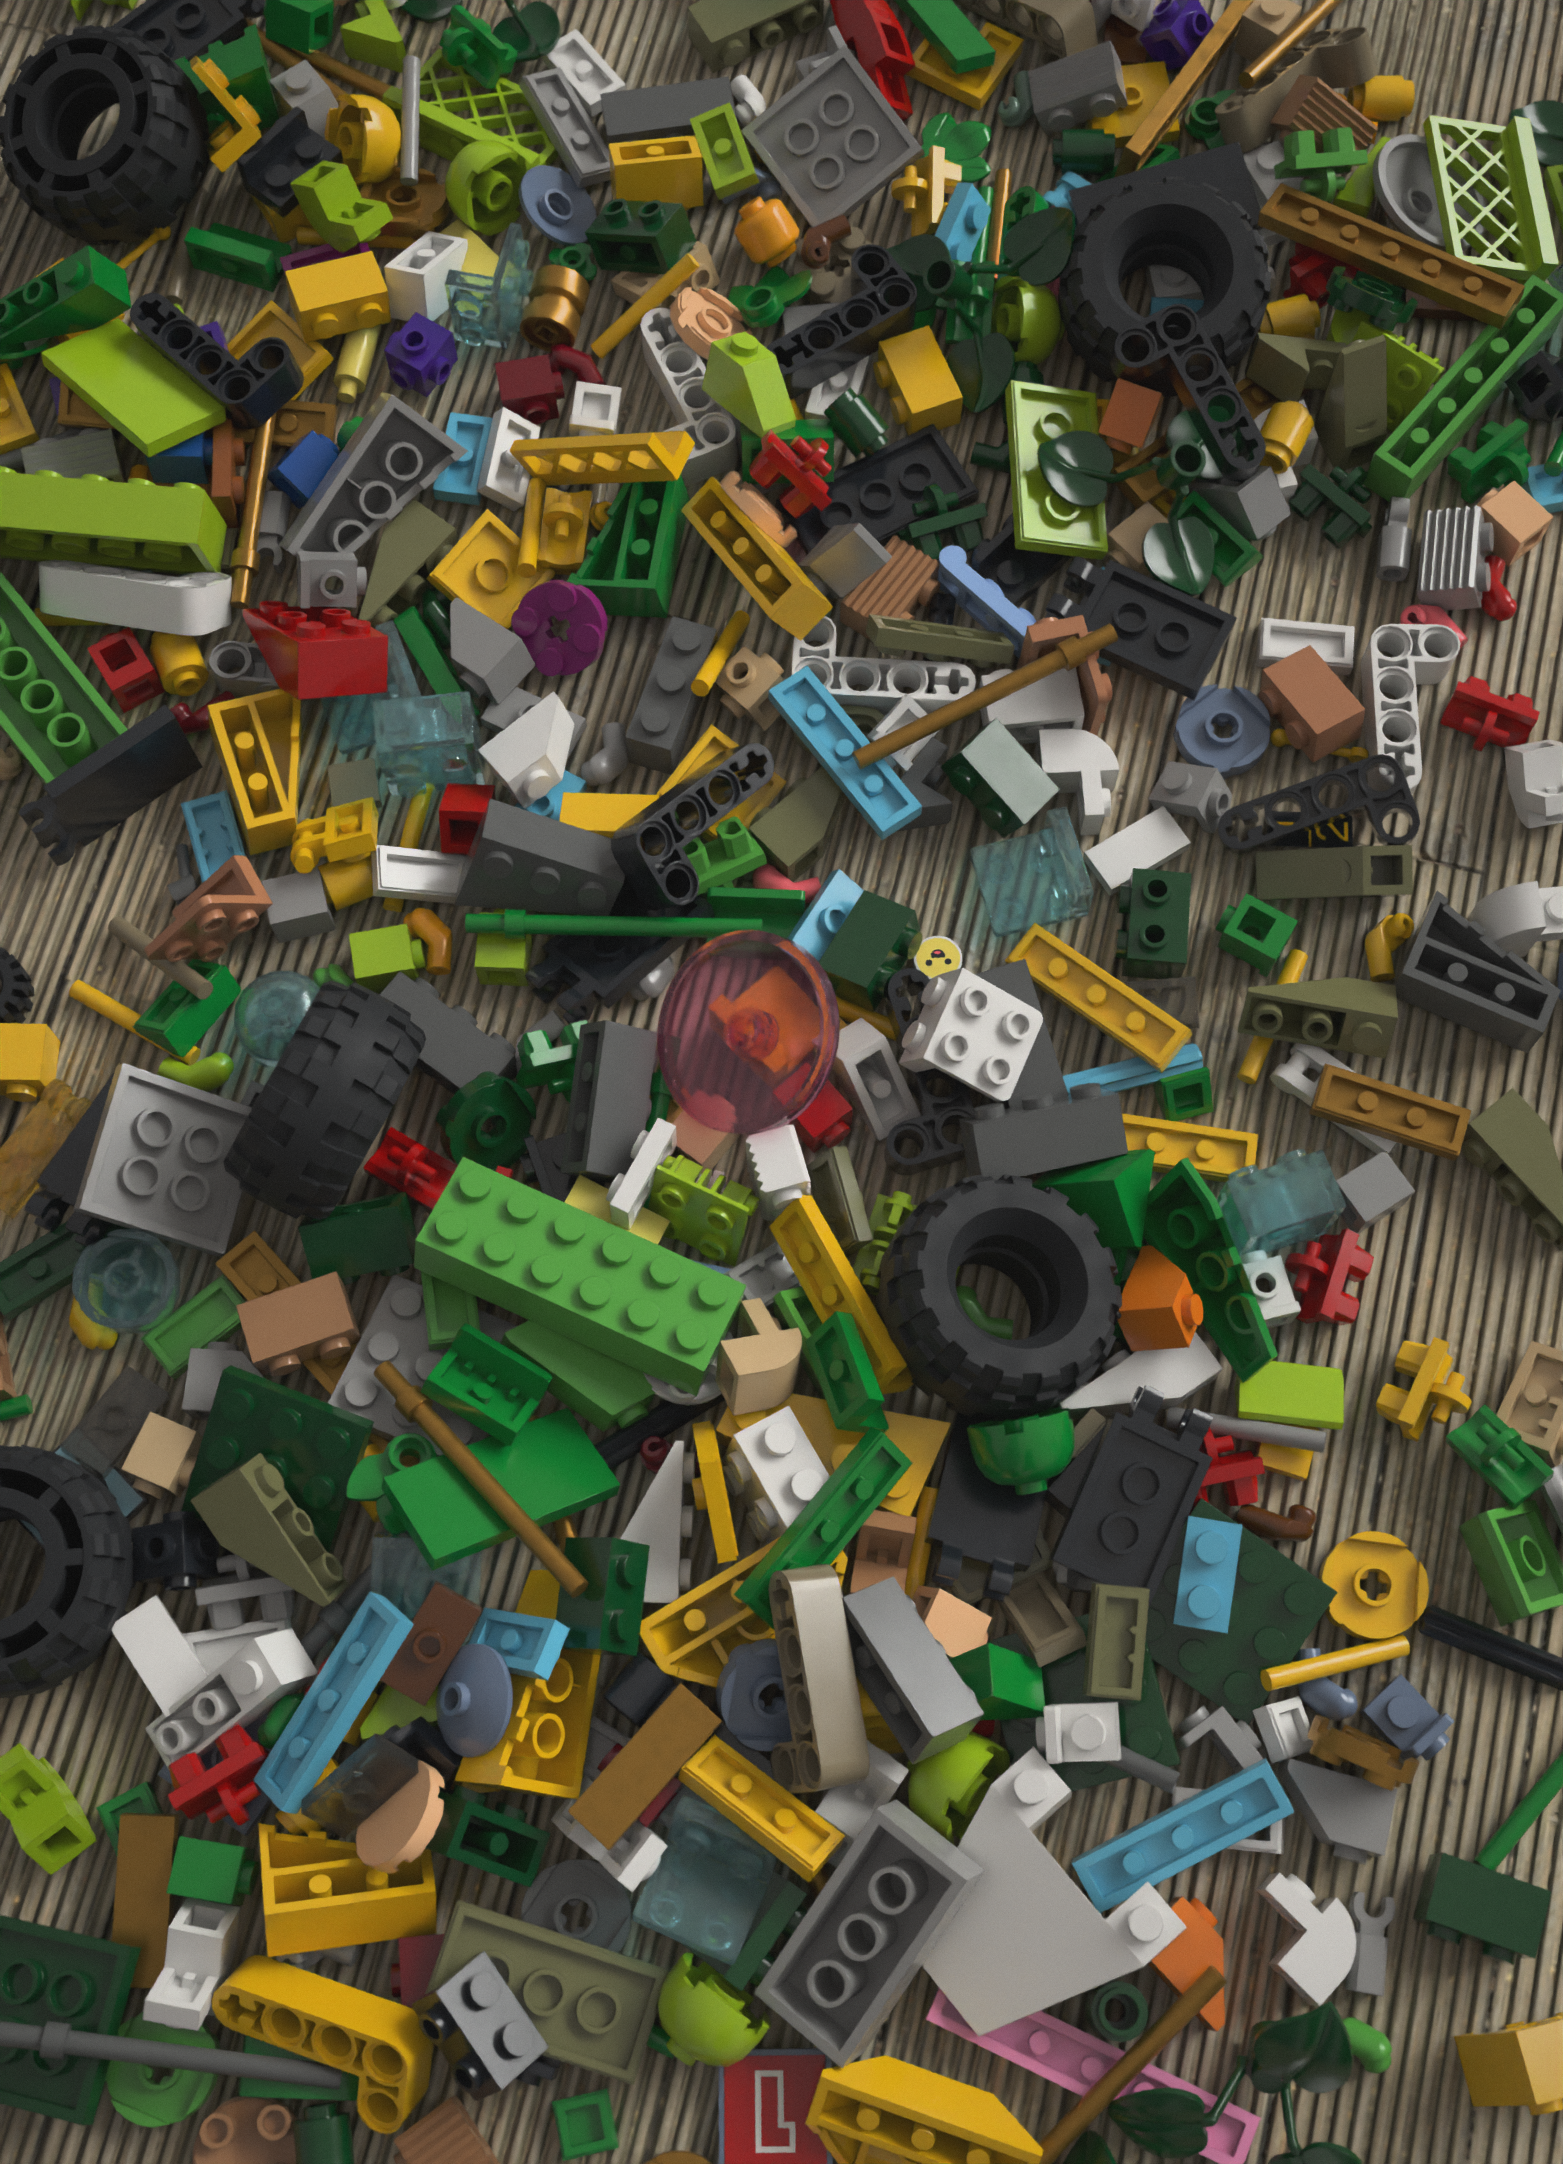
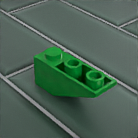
M89 245L77 251L0 299V347L95 329L131 309L126 271Z

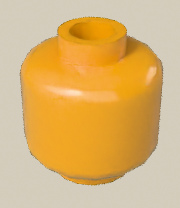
M758 196L739 209L738 212L742 219L736 224L734 234L754 264L766 263L771 268L796 251L797 245L795 241L799 237V228L781 200L770 199L763 202L762 198Z

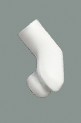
M739 75L732 80L730 87L732 94L740 103V105L735 107L737 122L742 128H745L766 110V103L763 96L746 75Z

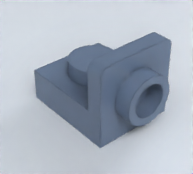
M1402 1674L1397 1675L1359 1711L1388 1744L1402 1750L1400 1757L1404 1761L1411 1757L1416 1759L1420 1755L1426 1761L1431 1759L1450 1740L1444 1732L1454 1723V1720L1447 1713L1439 1715Z

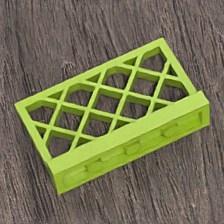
M440 48L420 68V95L433 93L435 101L432 102L420 99V147L452 161L457 153L468 144L479 140H492L506 144L516 150L530 163L531 168L539 165L550 166L559 155L522 92L520 85L499 76L495 88H489L494 90V93L472 96L470 88L483 86L461 65H450L443 58L442 49ZM442 67L458 74L456 77L435 78V74ZM391 86L382 95V100L385 105L392 109L401 126L402 88L398 89ZM463 89L465 97L442 100L440 92ZM522 103L530 107L531 110L509 113L506 105ZM496 106L500 108L501 114L479 117L477 109ZM469 110L472 118L463 119L452 114V112ZM535 123L538 130L516 134L513 126ZM506 127L508 135L499 136L489 131V129ZM543 144L544 150L541 154H538L525 147Z
M1429 115L1423 123L1446 253L1503 277L1517 279L1518 283L1522 285L1532 275L1545 281L1558 267L1559 262L1530 119L1514 116L1507 127ZM1441 134H1448L1460 147L1454 151L1441 139ZM1476 139L1493 141L1491 145L1493 156ZM1467 151L1483 168L1477 172L1460 155ZM1448 166H1451L1467 181L1463 187L1448 175ZM1487 171L1498 180L1500 192L1483 177ZM1471 187L1476 189L1490 202L1486 208L1481 206L1467 193ZM1455 202L1474 218L1470 224L1455 212ZM1494 207L1505 216L1508 229L1489 213ZM1478 223L1497 239L1493 245L1473 229ZM1464 239L1482 256L1463 255L1460 241ZM1503 244L1513 254L1514 262H1509L1496 249Z

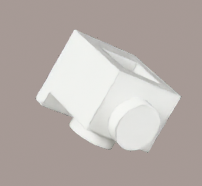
M1265 1250L1241 1255V1260L1267 1328L1292 1323L1301 1312L1299 1302L1295 1301L1281 1255L1267 1258ZM1267 1279L1271 1292H1261L1256 1287L1255 1280Z

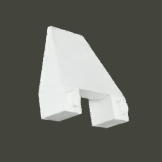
M1034 1747L991 1784L957 1848L985 1871L922 1964V1967L978 2037L1144 1968L1187 1928L1148 1881L1106 1919L1092 1905L1032 1833L1072 1797L1071 1790Z

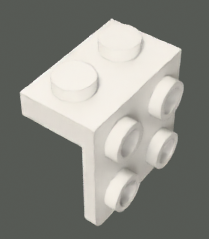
M964 968L933 977L922 994L921 1001L925 1005L918 1020L909 1026L903 1037L902 1047L905 1050L899 1064L915 1073L937 1068L997 1102L1008 1100L1013 1093L1042 1025V1014L1035 1008Z
M789 1406L734 1434L722 1458L724 1464L722 1470L726 1487L733 1496L741 1495L750 1511L746 1514V1519L752 1533L759 1542L766 1540L768 1544L784 1534L830 1478Z

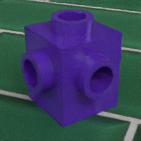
M1163 0L1153 10V18L1150 21L1149 27L1144 30L1139 40L1154 62L1165 61L1166 70L1168 71L1185 66L1213 28L1214 23L1199 0Z
M417 312L413 314L400 331H396L391 335L384 350L389 375L392 380L402 389L408 391L413 389L425 397H428L437 385L443 384L448 379L452 366L458 360L453 333Z

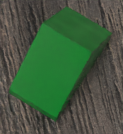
M987 1643L949 1659L965 1685L969 1686L974 1692L978 1705L984 1712L980 1720L1044 1717L1045 1699L1042 1669L1037 1666L1033 1658Z

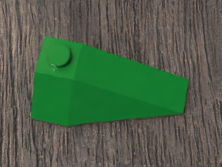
M1188 1157L1184 1158L1149 1192L1143 1236L1149 1245L1156 1248L1186 1273L1194 1294L1200 1296L1203 1304V1325L1244 1383L1254 1377L1276 1358L1278 1354L1225 1215L1217 1199Z

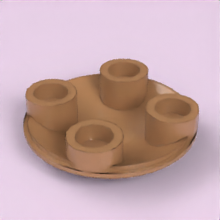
M244 2096L232 2098L217 2107L203 2121L195 2139L192 2164H296L293 2121L298 2120V2118L285 2104L274 2098Z

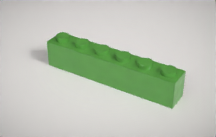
M1532 275L1524 284L1525 288L1522 299L1503 327L1499 329L1488 325L1374 453L1367 471V478L1363 485L1388 502H1390L1391 496L1410 498L1506 389L1505 381L1519 370L1524 362L1533 357L1555 333L1563 316V293L1535 275Z

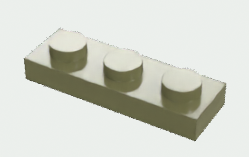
M869 614L866 634L874 646H877V650L894 656H903L907 650L922 652L923 657L933 661L948 662L952 656L966 658L968 663L978 667L993 668L995 662L1011 664L1015 648L1003 632L873 614Z

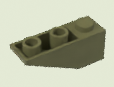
M701 0L687 7L689 39L712 73H715L728 66H734L761 51L772 49L781 42L801 33H807L823 24L824 0Z
M1384 335L1366 341L1363 339L1355 340L1343 349H1340L1314 426L1318 440L1333 468L1339 466L1345 471L1372 461L1374 453L1384 443L1387 435L1386 339Z
M413 499L383 530L359 619L369 621L371 627L388 636L396 627L393 619L406 611L411 605H416L422 601V594L431 585L427 577L459 541L456 528Z
M821 764L820 768L808 779L801 777L796 780L786 791L785 798L773 808L767 806L760 810L752 819L749 827L750 834L765 853L767 864L773 865L792 882L797 880L824 856L846 798L844 792Z
M1412 845L1355 846L1255 852L1256 899L1365 898L1413 894Z
M1342 977L1248 987L1237 1032L1386 1059L1398 1020L1396 986Z
M1512 1088L1467 1125L1462 1143V1151L1473 1165L1478 1168H1484L1497 1182V1189L1507 1202L1514 1206L1518 1205L1532 1220L1531 1224L1537 1235L1545 1242L1554 1244L1562 1251L1563 1173L1551 1133L1545 1121Z
M261 1452L212 1483L190 1500L221 1546L322 1607L330 1604L349 1585L343 1576L340 1562L333 1554L326 1551L314 1533L310 1517L305 1511L297 1508L284 1488L281 1474L273 1465L267 1463Z

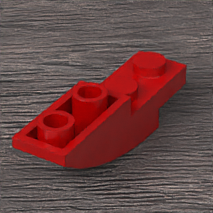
M829 0L836 26L848 49L857 52L859 64L902 122H904L913 115L904 75L915 67V62L903 29L885 0Z

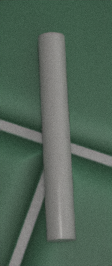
M406 56L403 58L400 183L405 186H415L418 184L420 59L416 56Z
M1170 1406L1167 1415V1427L1178 1428L1185 1409ZM1204 1412L1213 1417L1210 1425L1213 1435H1231L1232 1438L1324 1453L1327 1432Z

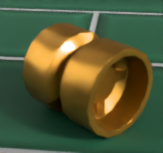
M544 265L537 269L528 294L530 303L525 305L519 324L520 334L528 343L548 352H552L551 347L556 344L564 343L571 347L574 346L581 325L580 318L585 311L590 294V287L586 279L578 272L565 266Z

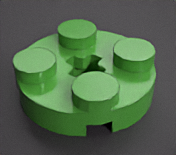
M144 2011L122 2024L117 2035L119 2037L220 2050L218 2038L210 2031L205 2021H203L198 2031L186 2028L175 2029L165 2024L143 2020ZM110 2060L105 2081H107L108 2091L113 2098L110 2100L121 2116L140 2126L160 2127L184 2121L200 2109L212 2094L219 2074L175 2069L173 2076H164L161 2082L157 2083L153 2080L155 2070L151 2066Z

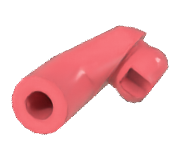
M1410 605L1401 612L1400 624L1444 625L1454 630L1458 635L1460 649L1468 641L1465 634L1439 606Z
M765 864L755 869L753 873L754 889L805 891V904L811 903L821 888L818 877L792 882L770 864Z

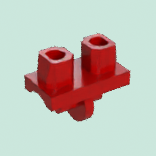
M1295 242L1296 255L1289 259L1291 284L1290 288L1284 291L1283 297L1289 298L1306 294L1309 301L1315 300L1319 309L1328 304L1327 299L1330 292L1326 290L1325 286L1334 267H1346L1343 276L1354 278L1357 270H1363Z
M772 430L768 431L761 438L762 451L749 466L751 476L766 489L782 474L791 481L792 484L779 498L784 508L796 519L814 506L823 511L832 502L831 498L826 495L829 486L812 469L814 468L822 477L831 471L832 466L823 458L828 451L829 445L821 437L808 444L798 435L790 444L799 453L797 455Z
M1473 676L1468 677L1464 683L1458 681L1442 715L1440 724L1476 737L1472 749L1480 752L1483 750L1486 742L1503 748L1526 743L1540 714V711L1532 709V698L1518 693L1508 695L1507 699L1489 692L1490 687L1486 681Z
M390 1127L380 1147L366 1162L363 1169L366 1173L396 1191H406L408 1198L432 1211L458 1165Z
M1347 1228L1342 1229L1339 1235L1323 1234L1320 1235L1318 1243L1314 1241L1307 1242L1304 1254L1290 1253L1287 1255L1284 1264L1285 1268L1297 1275L1293 1289L1302 1293L1299 1301L1301 1312L1295 1319L1306 1324L1325 1321L1340 1326L1351 1324L1355 1321L1360 1304L1357 1298L1342 1291L1345 1279L1353 1282L1364 1281L1370 1273L1374 1260L1371 1254L1356 1245L1359 1234Z
M1209 1427L1199 1451L1213 1459L1190 1513L1201 1498L1209 1503L1206 1486L1217 1483L1223 1484L1226 1503L1230 1506H1241L1257 1502L1258 1481L1256 1475L1265 1473L1262 1457H1254L1250 1450L1218 1456V1453L1233 1451L1234 1442L1231 1435L1214 1438Z
M238 1724L215 1740L224 1760L209 1770L206 1769L201 1756L195 1752L186 1754L169 1764L168 1768L175 1790L167 1796L174 1810L179 1811L181 1809L188 1819L192 1820L206 1812L212 1824L229 1814L238 1826H242L250 1821V1814L246 1804L262 1794L259 1786L253 1779L270 1752L257 1743Z

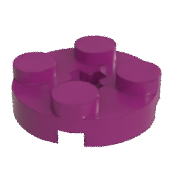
M551 580L531 589L522 598L518 609L512 615L511 625L515 635L519 636L525 644L535 663L534 667L538 668L546 676L578 673L592 665L600 657L604 649L602 645L605 640V631L608 630L606 612L597 596L580 584L574 585L570 582H563L564 580ZM554 616L559 621L567 619L571 627L566 630L567 640H563L561 636H555L552 632V619Z

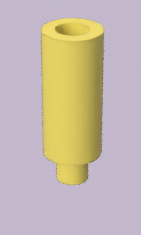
M380 325L345 334L333 380L334 384L339 388L337 398L344 403H353L356 394L365 391L381 330Z

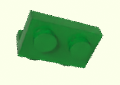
M465 1323L458 1330L450 1349L426 1378L420 1392L508 1446H511L537 1410L553 1377L549 1372Z

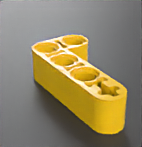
M262 1955L249 1956L213 1994L211 2000L212 2009L217 2019L229 2029L359 2076L358 2113L362 2121L377 2133L390 2134L397 2131L427 2092L430 2080L433 2043L423 2034L419 2026V2017L410 2007Z

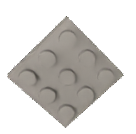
M846 45L836 51L741 130L811 227L841 214L845 215V217L849 216L902 173L906 166L912 165L925 154L923 148Z
M125 1063L117 1065L73 1211L217 1257L224 1255L242 1190L239 1189L240 1181L226 1172L223 1161L252 1108Z
M398 1275L392 1276L328 1404L374 1421L371 1433L389 1441L405 1433L419 1434L431 1442L436 1451V1457L444 1453L416 1422L409 1423L395 1408L396 1399L374 1376L375 1369L381 1363L390 1361L412 1386L419 1385L422 1388L426 1378L449 1350L429 1351L422 1285ZM478 1309L480 1331L501 1343L505 1332L517 1327V1325ZM432 1399V1409L466 1446L487 1438V1432Z

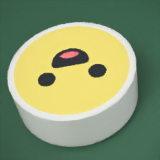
M931 936L924 939L913 959V968L922 971L928 976L929 980L937 975L960 969L962 966V953L959 946L953 940L944 936Z

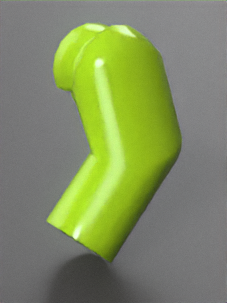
M216 1052L191 1066L171 1057H166L160 1064L157 1075L205 1092H210L228 1081L229 1075L233 1073L234 1063L230 1056L223 1052Z

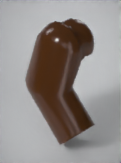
M841 214L806 231L800 252L802 261L806 266L811 269L822 268L829 259L831 244L851 236V227L845 215Z
M1252 1504L1241 1505L1236 1522L1242 1524L1251 1533L1270 1540L1305 1542L1313 1535L1314 1530L1311 1528L1317 1518L1313 1510L1299 1504L1292 1505L1289 1508L1287 1517Z

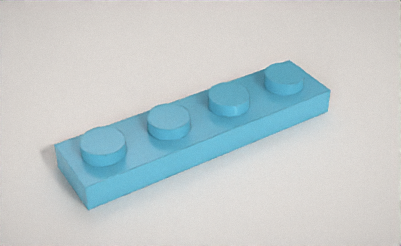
M805 666L768 690L769 701L882 840L921 815L922 805L884 759L861 770L859 769L852 752L870 742L808 666Z
M369 1592L253 1779L281 1811L293 1814L298 1813L414 1625L385 1596Z
M1264 1758L1072 1859V1865L1093 1905L1099 1913H1102L1130 1898L1147 1881L1154 1886L1295 1812L1270 1764Z

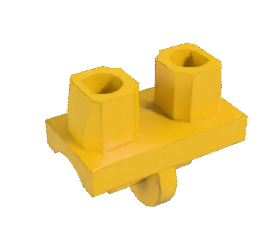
M934 145L930 147L928 156L916 160L912 166H906L904 168V177L893 181L891 184L892 197L904 201V212L912 213L911 237L936 233L948 206V203L944 202V193L952 194L957 183H961L962 166L945 160V148Z
M555 488L546 489L537 558L538 567L554 568L557 571L556 574L571 575V573H575V570H579L586 558L590 510L593 505L592 491L584 490L577 493H569Z
M1434 1337L1430 1346L1403 1341L1396 1357L1395 1368L1397 1372L1416 1378L1410 1391L1386 1383L1377 1399L1376 1408L1378 1414L1400 1425L1402 1435L1405 1438L1416 1442L1419 1441L1434 1404H1436L1431 1419L1440 1424H1446L1451 1411L1464 1414L1469 1410L1472 1401L1466 1394L1460 1391L1465 1377L1457 1372H1451L1446 1384H1443L1453 1363V1358L1447 1354L1450 1346L1447 1341Z

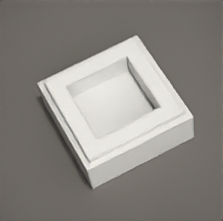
M1299 1696L1252 1710L1272 1764L1310 1752L1313 1741L1307 1737L1311 1726Z

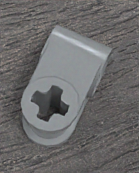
M224 641L212 650L209 663L221 693L225 690L229 691L237 699L280 689L257 643ZM234 667L242 668L239 672L235 674L226 673L229 669H232Z

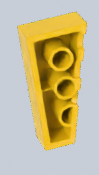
M793 1393L781 1404L761 1411L733 1416L729 1406H727L716 1429L718 1443L728 1447L734 1434L789 1406L829 1476L834 1473L866 1434L836 1429L825 1399ZM883 1410L889 1425V1429L884 1434L908 1457L912 1465L875 1510L912 1517L921 1492L929 1479L948 1436L951 1423Z
M530 1570L515 1613L556 1620L560 1583L548 1570ZM561 1649L559 1659L548 1681L510 1673L513 1703L510 1720L503 1737L495 1748L483 1756H463L454 1781L533 1796L578 1800L601 1655Z

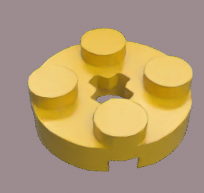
M1360 1532L1338 1543L1324 1559L1318 1577L1322 1582L1337 1591V1594L1325 1610L1326 1617L1334 1626L1340 1627L1347 1634L1367 1641L1389 1639L1408 1630L1422 1615L1428 1601L1429 1582L1421 1561L1417 1562L1415 1556L1407 1549L1408 1546L1403 1541L1383 1532ZM1369 1572L1377 1573L1378 1582L1386 1584L1387 1587L1386 1593L1378 1594L1375 1601L1367 1598L1366 1591L1360 1589V1581L1367 1579Z

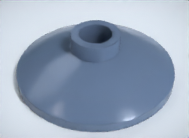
M539 165L528 170L519 184V198L527 218L534 227L550 240L562 245L575 246L577 243L587 242L588 239L585 231L597 218L594 204L587 191L583 187L578 188L572 176L559 168Z
M469 1644L460 1648L438 1684L436 1713L439 1729L450 1749L464 1757H480L495 1748L503 1737L511 1716L513 1688L510 1672L502 1656L491 1646Z

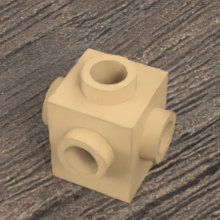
M744 645L734 657L727 660L714 682L724 694L719 699V702L738 720L745 714L766 731L781 715L769 701L768 690L784 681L781 675L785 671L766 652H763L758 657Z

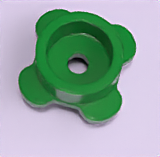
M580 242L575 246L564 249L555 248L549 253V262L551 264L570 268L583 276L587 282L594 279L597 275V267L590 260L591 247L586 243Z

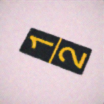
M1273 811L1272 813L1274 820L1284 826L1294 824L1301 815V812ZM1352 816L1269 846L1353 847ZM1267 826V834L1272 833Z

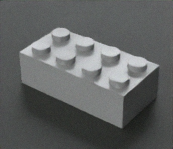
M897 1799L876 1808L754 1994L838 2066L844 2068L864 2053L985 1870Z

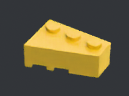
M280 688L207 705L211 737L249 854L254 855L293 845L292 836L298 824L302 699L298 700Z
M258 1823L268 1957L437 1933L436 1887L431 1850L424 1849L422 1854L411 1863L403 1860L397 1865L399 1871L389 1874L379 1872L365 1865L357 1854L356 1843L327 1839V1832L310 1830L308 1837L276 1833L275 1825Z
M1563 2012L1555 2013L1556 2016L1527 2024H1524V2021L1506 2024L1504 2030L1496 2032L1466 2033L1454 2036L1473 2107L1528 2105L1530 2115L1547 2114L1563 2109Z

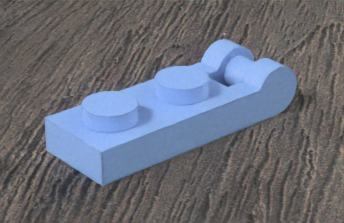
M950 545L943 548L939 554L938 561L940 590L945 594H952L956 598V604L986 630L1003 632L1015 646L1013 654L1020 658L1027 626L1037 622L1033 615L1024 608L1018 609L1004 597L1003 591L993 580L984 579L966 563V552L961 547Z

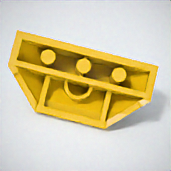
M780 1537L641 1620L640 1636L660 1670L666 1675L716 1689L719 1676L728 1663L729 1655L735 1647L746 1643L752 1644L763 1639L776 1638L775 1630L766 1625L734 1593ZM843 1550L830 1564L839 1578L841 1588L848 1558Z
M887 2055L849 2063L844 2068L836 2066L823 2069L805 2123L814 2134L817 2133L824 2146L838 2164H1040L1043 2153L1040 2145L994 2094Z

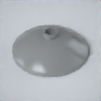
M1413 134L1394 137L1380 149L1373 165L1374 188L1379 204L1390 222L1402 234L1446 252L1426 139L1423 136ZM1451 166L1447 167L1448 175L1463 187L1467 181ZM1471 187L1467 193L1481 206L1486 208L1484 197ZM1457 202L1454 203L1455 212L1470 224L1474 218ZM1480 223L1473 228L1482 235L1484 227ZM1464 239L1460 241L1462 251L1471 246Z

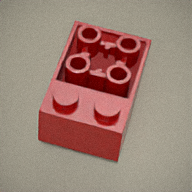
M275 600L262 601L259 603V608L242 609L243 618L279 688L296 699L387 692L388 636L371 627L369 621L356 619L351 616V611L346 609L317 606L300 608V606H288L286 602Z

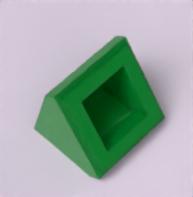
M1207 1067L1162 1078L1152 1085L1164 1120L1180 1121L1214 1112L1210 1071Z

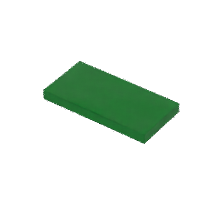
M568 1407L528 1422L511 1446L493 1436L467 1445L468 1449L539 1527L617 1496L621 1485ZM445 1454L383 1477L382 1491L432 1571L517 1536Z

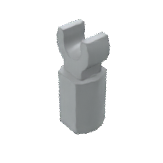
M265 490L257 552L261 556L260 562L266 556H273V566L276 572L283 573L286 568V559L279 543L287 533L291 498L282 491Z
M1391 496L1389 509L1385 510L1384 526L1378 540L1376 577L1381 580L1402 581L1405 580L1409 572L1412 530L1407 527L1410 498Z
M1353 1892L1350 1898L1349 1910L1351 1917L1357 1923L1355 1932L1356 1952L1353 1964L1346 1977L1345 1990L1384 1996L1389 1938L1384 1937V1928L1391 1923L1395 1916L1396 1906L1394 1899L1382 1897L1380 1913L1373 1918L1364 1910L1365 1893Z

